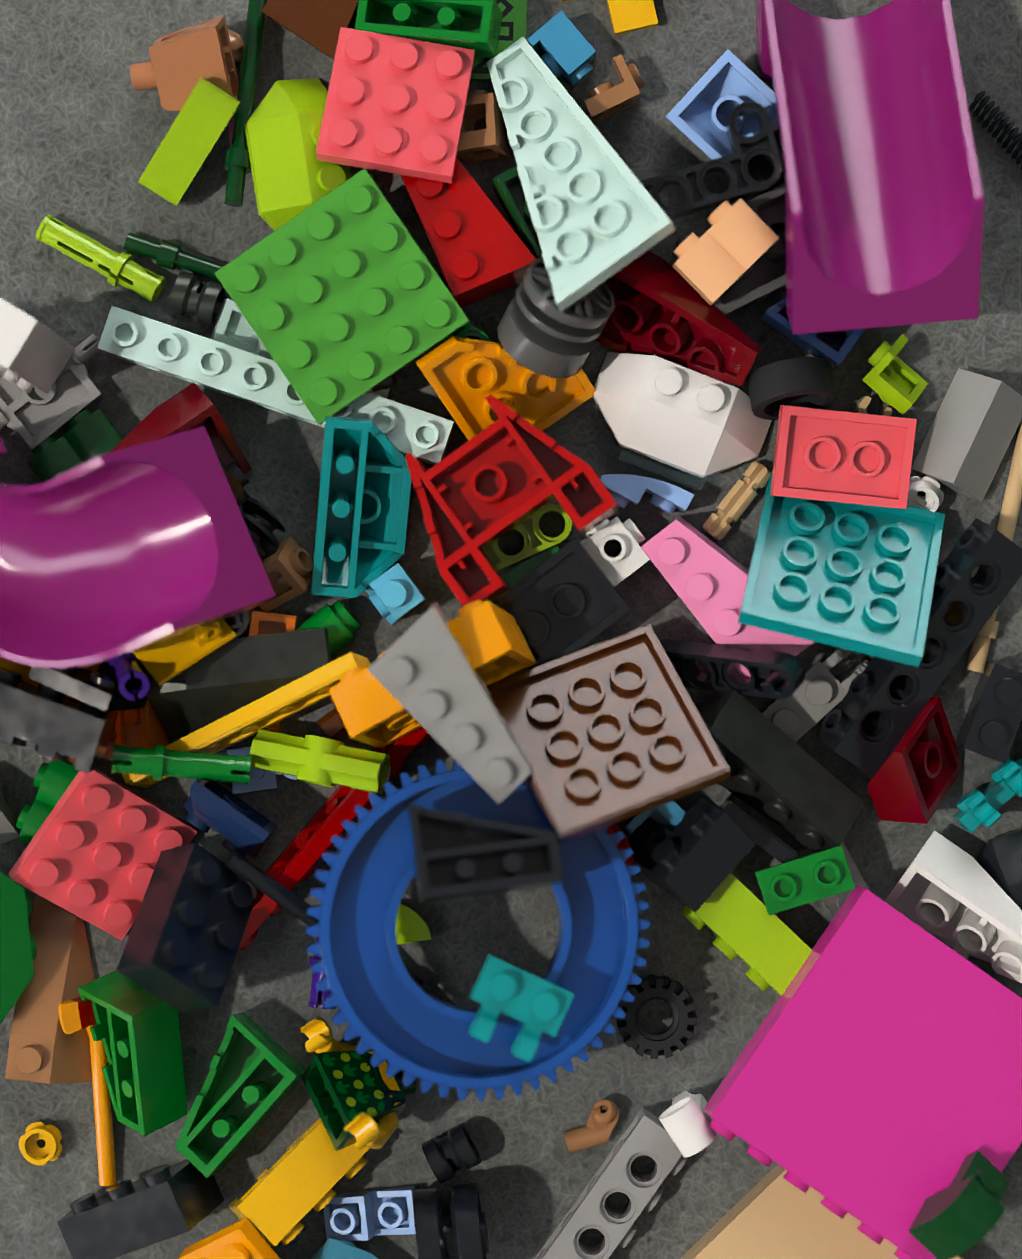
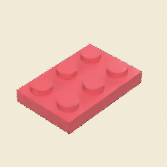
M780 405L770 495L907 509L917 419Z

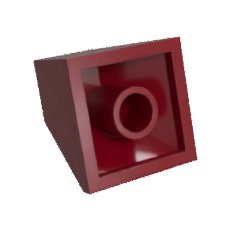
M940 697L930 698L867 784L869 797L874 803L880 820L928 824L964 768Z

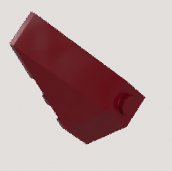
M647 250L604 281L614 296L615 309L601 334L595 339L596 341L617 352L627 353L629 350L647 355H655L668 361L686 365L693 371L717 380L739 386L745 383L761 348L713 304L710 306L663 258Z

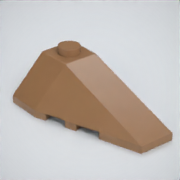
M35 894L29 926L30 934L33 936L37 947V957L33 960L34 977L15 1004L5 1079L45 1084L91 1082L90 1042L86 1028L72 1034H65L60 1023L58 1011L60 1003L80 997L77 987L95 980L85 921L42 896Z

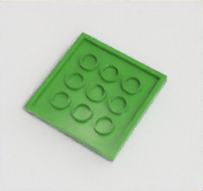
M365 168L214 273L318 425L325 422L326 416L333 417L470 322Z

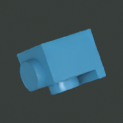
M562 10L527 39V42L536 53L539 50L542 52L543 55L540 58L554 76L558 78L561 75L568 84L571 83L574 87L585 81L595 70L591 64L595 61L596 50Z

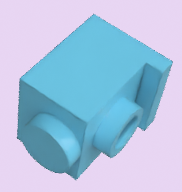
M397 563L371 582L370 586L365 590L373 605L390 625H393L427 600L400 563Z

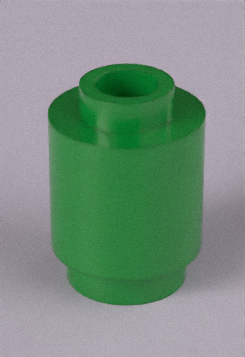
M338 599L331 606L328 603L325 604L295 631L328 628L332 658L356 637L354 632L361 627V624Z

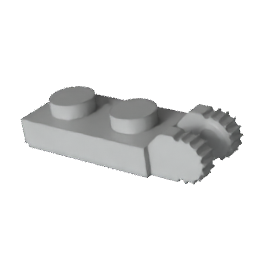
M837 647L822 662L818 660L805 672L803 684L792 696L787 699H775L761 713L796 743L843 700L848 693L853 679L865 670L869 662L866 659L858 663L850 670V674L839 682L829 670L851 654V650Z

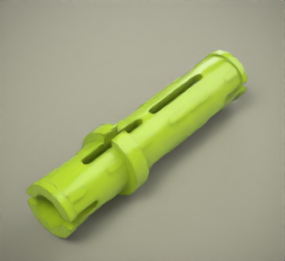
M50 214L42 220L38 227L36 240L57 249L75 261L107 277L109 284L115 287L121 285L147 299L152 304L160 297L166 284V278L134 262L133 256L126 252L119 254L64 224Z

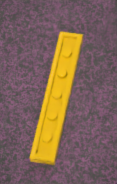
M350 652L165 746V749L216 754L257 733L259 729L263 730L331 696L328 689L339 684V678L344 673L357 667L367 668L370 666V662L367 657ZM122 773L125 784L148 788L160 782L153 780V775Z

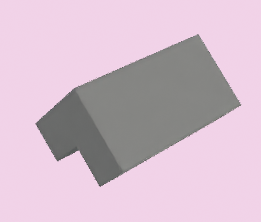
M958 368L911 469L922 477L930 476L956 493L982 503L1022 419V396L1003 381Z

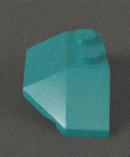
M326 416L311 595L357 598L366 590V587L371 582L381 576L405 553L411 476L405 456L372 420Z

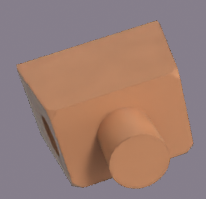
M225 16L216 17L157 38L149 47L151 61L131 64L130 76L134 89L141 91L157 88L161 106L167 111H181L201 77L237 99L239 79Z

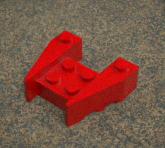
M491 394L485 399L499 419L429 470L411 452L405 456L413 486L416 489L424 515L423 519L427 533L430 535L436 555L435 559L439 573L462 606L477 600H482L483 602L488 600L491 602L510 588L483 549L556 497L583 535L621 509L597 474L587 463L562 447Z

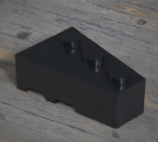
M413 804L408 806L419 903L555 886L564 880L557 832L500 821L494 822L454 812L448 813L424 808V806Z
M186 1159L169 1167L162 1166L133 1183L131 1179L117 1183L106 1190L107 1194L96 1198L94 1193L84 1195L69 1204L71 1211L58 1220L57 1223L73 1259H113L189 1232L224 1201V1198L214 1175L206 1178Z

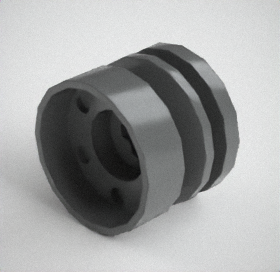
M543 257L533 260L523 277V281L516 290V296L509 304L497 327L498 339L505 351L515 361L529 370L551 378L571 377L578 374L595 345V339L599 337L615 309L614 296L607 284L602 282L571 306L560 312L555 301L552 283Z

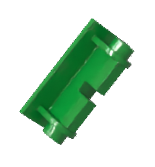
M842 845L755 872L768 915L856 889Z

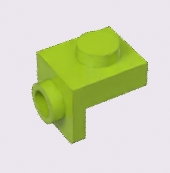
M901 334L892 345L886 340L881 343L867 361L873 367L862 379L879 395L882 401L894 407L902 415L915 403L929 384L897 357L909 340L904 334Z

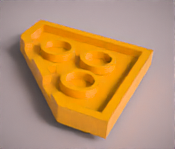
M452 336L415 362L468 441L499 419L485 399L490 394L540 431H544L593 397L596 391L582 368L578 374L568 378L544 376L519 364L505 351L501 343Z

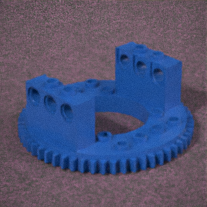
M442 759L436 760L435 774H430L424 765H419L418 779L415 781L403 772L400 774L401 788L397 789L390 782L386 781L383 783L386 792L384 799L371 792L368 795L372 804L370 810L359 805L354 808L360 819L358 823L346 819L343 820L342 825L349 835L346 838L333 835L331 841L339 849L338 853L323 852L322 858L331 866L330 870L316 869L315 876L324 882L325 886L311 888L310 895L320 900L321 904L307 907V914L319 919V922L306 926V934L320 937V940L307 946L308 953L322 954V958L310 965L311 972L326 973L316 983L317 991H332L323 1000V1005L325 1008L340 1007L332 1017V1021L335 1025L345 1022L350 1023L343 1036L346 1040L357 1036L361 1037L356 1051L362 1054L373 1049L374 1052L370 1062L374 1067L387 1060L386 1074L390 1078L399 1070H404L403 1084L409 1086L419 1077L421 1092L427 1093L433 1083H437L440 1097L445 1098L450 1088L456 1087L459 1100L463 1101L469 1089H474L478 1101H483L487 1088L493 1089L498 1100L503 1099L505 1086L509 1085L516 1096L522 1095V1083L524 1081H528L535 1091L539 1090L540 1075L544 1074L554 1083L557 1081L556 1068L558 1066H561L569 1073L574 1071L571 1061L573 1056L580 1058L584 1062L589 1060L585 1049L588 1044L601 1049L603 1044L597 1034L600 1031H604L613 1035L615 1029L609 1022L610 1017L624 1019L626 1016L618 1005L620 1000L633 1002L635 999L626 989L627 984H641L642 979L632 972V968L646 965L647 961L636 954V949L649 946V941L638 936V931L650 927L649 921L638 918V913L648 909L649 904L646 901L635 899L637 894L646 889L645 884L631 882V878L641 871L640 867L636 864L625 865L624 862L633 854V851L629 847L616 848L624 835L621 831L607 833L606 831L609 826L561 845L559 844L564 880L559 885L550 886L558 908L559 933L554 954L540 978L575 995L556 1037L542 1032L535 1055L529 1063L510 1053L523 1022L500 1012L491 1038L486 1043L470 1036L468 1033L479 1008L461 1007L442 1001L424 990L413 979L404 966L398 951L396 918L403 893L416 874L408 818L409 804L448 813L464 814L469 817L494 822L500 821L551 832L553 830L527 778L498 804L455 759L452 770L447 769Z

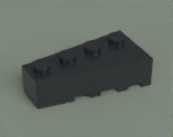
M0 667V742L16 746H26L27 742L35 744L34 750L37 752L36 755L52 761L57 759L68 761L70 757L76 759L74 768L88 774L103 763L118 712H104L77 699L65 696V694L41 683L37 687L21 682L23 676L21 673Z

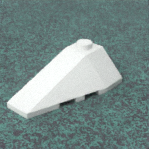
M934 830L885 902L941 942L954 948L953 950L964 958L968 959L971 955L988 962L995 973L1022 983V910L970 854Z

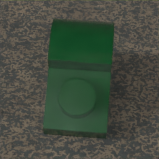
M978 1150L967 1155L950 1187L926 1198L909 1232L936 1259H952L963 1254L985 1237L1004 1213L1005 1208L1000 1204V1201L1010 1181Z

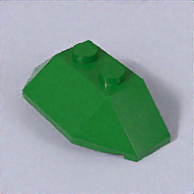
M0 872V1025L34 977L33 960L37 957L36 943L29 930L28 917L32 915L30 896L25 891V888L2 872Z

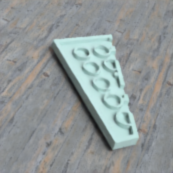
M521 37L489 60L487 66L499 108L505 121L510 146L514 152L518 166L517 170L532 222L543 252L544 263L550 276L555 301L560 312H562L675 231L670 219L526 39Z

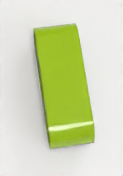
M201 77L138 180V183L174 206H177L228 124L240 101Z
M556 504L544 505L510 529L519 532L524 538V547L520 553L513 556L502 553L498 546L499 538L483 550L497 570H501L564 541L571 532L572 520L562 506ZM556 512L564 519V531L558 537H547L540 531L539 520L545 513Z

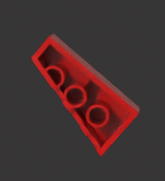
M457 157L452 183L400 175L448 289L460 308L523 281L528 267L536 258Z

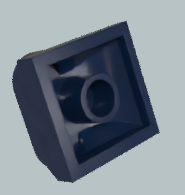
M195 780L190 787L191 795L183 805L189 812L185 818L192 825L205 833L211 828L225 838L222 845L231 853L237 851L243 857L247 854L256 857L278 828V825L218 782L212 780Z

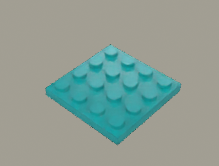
M771 471L738 623L919 667L923 658L945 514L908 505L907 509L772 496L770 495Z

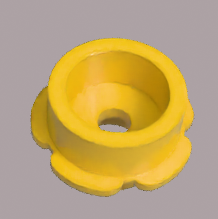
M41 1121L28 1125L25 1129L26 1133L19 1139V1149L24 1158L38 1166L45 1165L48 1161H55L61 1155L63 1149L62 1144H60L62 1135L59 1129L53 1124L44 1125ZM38 1140H44L45 1146H38Z

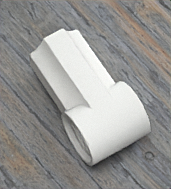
M686 1090L672 1099V1106L666 1109L658 1118L684 1158L700 1152L717 1137L714 1129L709 1126V1115L704 1110L707 1101L702 1094L695 1095Z

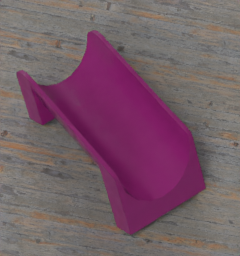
M756 0L757 65L762 79H773L786 172V311L792 333L804 334L978 319L984 196L972 136L950 0H893L867 15L840 20L810 15L787 0Z

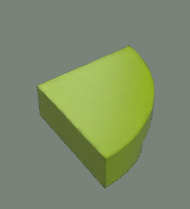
M400 903L396 918L397 945L431 940V931L423 917L413 908Z

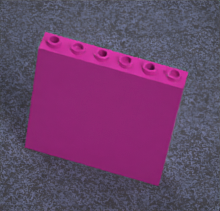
M856 885V889H853L785 992L779 997L706 1104L704 1110L713 1118L709 1125L712 1129L731 1142L736 1135L750 1144L746 1152L767 1167L775 1161L787 1170L783 1178L804 1193L808 1191L810 1186L821 1193L824 1197L820 1203L835 1215L843 1219L848 1212L861 1221L857 1229L880 1245L885 1238L898 1248L894 1255L899 1259H936L909 1232L926 1198L950 1187L967 1155L978 1150L1002 1173L1022 1143V998L866 888Z

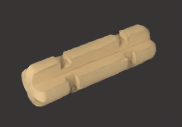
M757 461L752 462L742 474L744 476L742 481L739 479L716 507L718 512L716 514L712 513L703 524V529L716 540L723 539L732 528L730 526L731 522H736L757 496L756 490L758 488L762 489L768 482L771 472L764 465Z

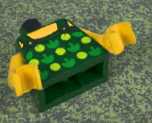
M322 1017L314 1018L300 1028L301 1032L309 1038L305 1043L306 1051L309 1053L315 1051L317 1053L301 1078L335 1150H341L356 1143L355 1146L358 1150L364 1147L380 1149L398 1127V1115L406 1105L405 1096L415 1092L416 1079L409 1086L404 1085V1070L402 1069L390 1078L386 1074L387 1060L374 1067L370 1062L374 1052L373 1049L359 1054L356 1051L357 1046L340 1042L333 1038L329 1024Z

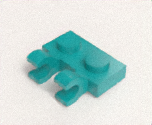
M1007 758L1006 764L1001 762L991 771L989 776L993 781L984 789L979 791L975 787L958 800L956 806L960 810L952 817L964 830L972 833L981 824L989 829L1002 817L997 811L1015 794L1022 798V758H1018L1015 761Z
M488 954L469 995L471 999L480 1002L481 1005L468 1033L470 1036L488 1043L500 1012L523 1022V1025L510 1053L530 1063L539 1045L542 1032L556 1037L575 994Z

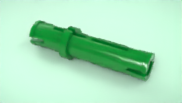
M114 744L112 773L153 775V780L162 781V776L235 782L249 785L250 755L237 756L167 750L165 745L156 744L155 748Z

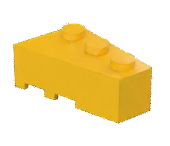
M319 1117L287 1148V1151L269 1170L266 1168L256 1178L258 1181L240 1199L236 1197L228 1207L241 1220L247 1217L269 1245L276 1246L281 1241L286 1246L304 1228L300 1220L312 1208L319 1212L336 1195L332 1187L344 1175L351 1179L363 1168L368 1161L363 1155L370 1148L364 1147L358 1150L355 1146L356 1143L336 1151Z

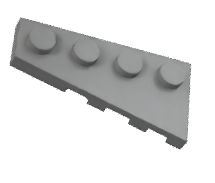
M435 603L367 670L499 804L533 772L534 768L506 720L500 716L489 697L490 693L481 678L479 679L465 656L466 652L457 637H454L444 620L443 613L437 603Z

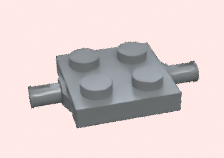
M91 333L87 339L75 347L76 349L48 394L35 386L28 393L0 376V431L6 426L15 430L33 450L40 442L50 436H55L64 429L68 422L77 414L88 409L101 399L104 394L89 377L87 367L84 364L100 351L97 348L99 344L98 337Z

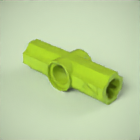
M259 729L256 737L253 738L250 749L251 767L296 776V780L335 788L337 784L352 789L382 793L384 789L383 783L389 780L391 770L390 755L348 747L343 742L313 735H305V738L286 733Z

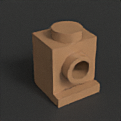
M476 90L468 93L457 155L467 164L486 163L511 158V150L507 145V128L502 111L499 108L496 95L489 91ZM486 123V129L478 130L481 124Z

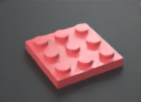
M341 27L316 151L317 160L452 183L475 50Z
M94 769L89 774L79 771L8 874L16 883L122 941L134 924L161 851L189 844L198 831L185 820L102 771Z

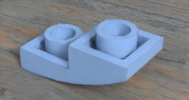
M605 474L600 479L619 507L625 509L628 502L637 506L645 491L652 495L649 503L671 515L676 508L682 512L686 511L694 497V494L680 487L650 477L630 474Z
M417 1185L336 1193L332 1200L323 1208L327 1240L332 1238L334 1240L369 1241L375 1235L415 1234L413 1194L414 1190H418Z

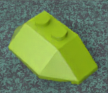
M319 78L277 80L244 125L258 215L274 231L351 178L348 165L318 161L316 157L328 91Z

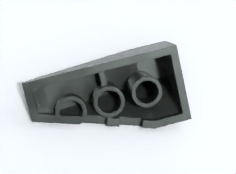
M328 628L233 638L162 685L156 682L142 664L143 672L149 681V690L146 697L170 739L183 738L330 663L331 654Z

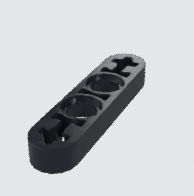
M670 639L660 640L685 688L725 693L736 690L741 695L787 699L795 693L805 680L803 665L793 655L785 652ZM695 658L705 661L709 665L712 674L709 675L702 672L697 667ZM734 663H739L746 667L751 679L741 677L735 671Z

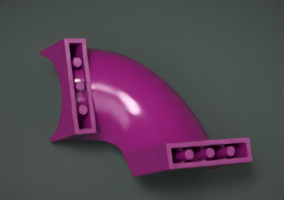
M205 426L97 456L55 477V479L41 484L14 485L0 483V657L40 668L62 669L86 666L251 610L276 596ZM0 437V457H1V456L4 455L7 451H6L5 446H4V444H3V441H2V439H1V437Z

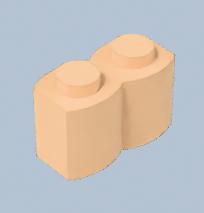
M741 198L733 206L725 200L706 219L712 227L700 238L693 232L674 251L679 259L674 263L673 268L710 306L779 239Z

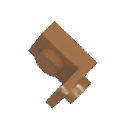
M621 54L612 60V68L620 84L614 86L612 82L604 83L588 93L589 99L584 101V112L594 125L638 104L640 101L641 93L639 89L644 87L641 75L633 62L628 65L626 64Z
M292 537L283 540L276 553L261 561L276 596L260 604V608L264 612L275 609L304 593L312 580V558Z

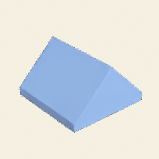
M729 49L725 51L666 115V119L710 160L733 154L727 136V124L732 110L743 102L752 101L760 104L769 115L774 135L780 129L775 93ZM743 115L735 122L737 131L746 137H752L761 130L758 119L751 115Z

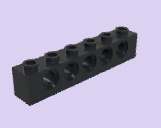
M975 518L972 524L960 533L955 547L944 562L937 566L923 658L919 667L874 656L865 670L853 679L849 692L838 707L826 716L822 728L816 736L834 752L873 777L1022 575V548L995 528ZM979 566L976 575L970 579L973 570ZM952 603L950 610L943 615L945 608ZM899 676L895 685L890 687L892 680ZM872 712L870 719L863 724L865 717Z

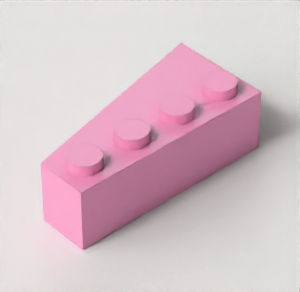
M681 516L641 546L642 550L717 645L785 652L795 657L815 642L738 623L749 569L733 559L726 551ZM734 663V668L743 678L751 679L746 667L739 663Z

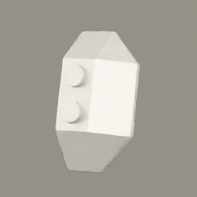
M608 352L594 386L596 391L593 398L596 404H598L619 446L700 478H705L744 462L757 459L772 421L756 417L751 408L750 397L739 388L655 355Z

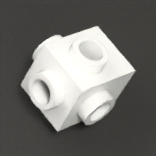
M617 516L611 521L608 519L604 520L587 532L588 539L581 543L614 586L650 560L639 546L646 539L630 518L624 523ZM615 539L621 543L622 548L619 554L610 556L604 551V545L608 540Z

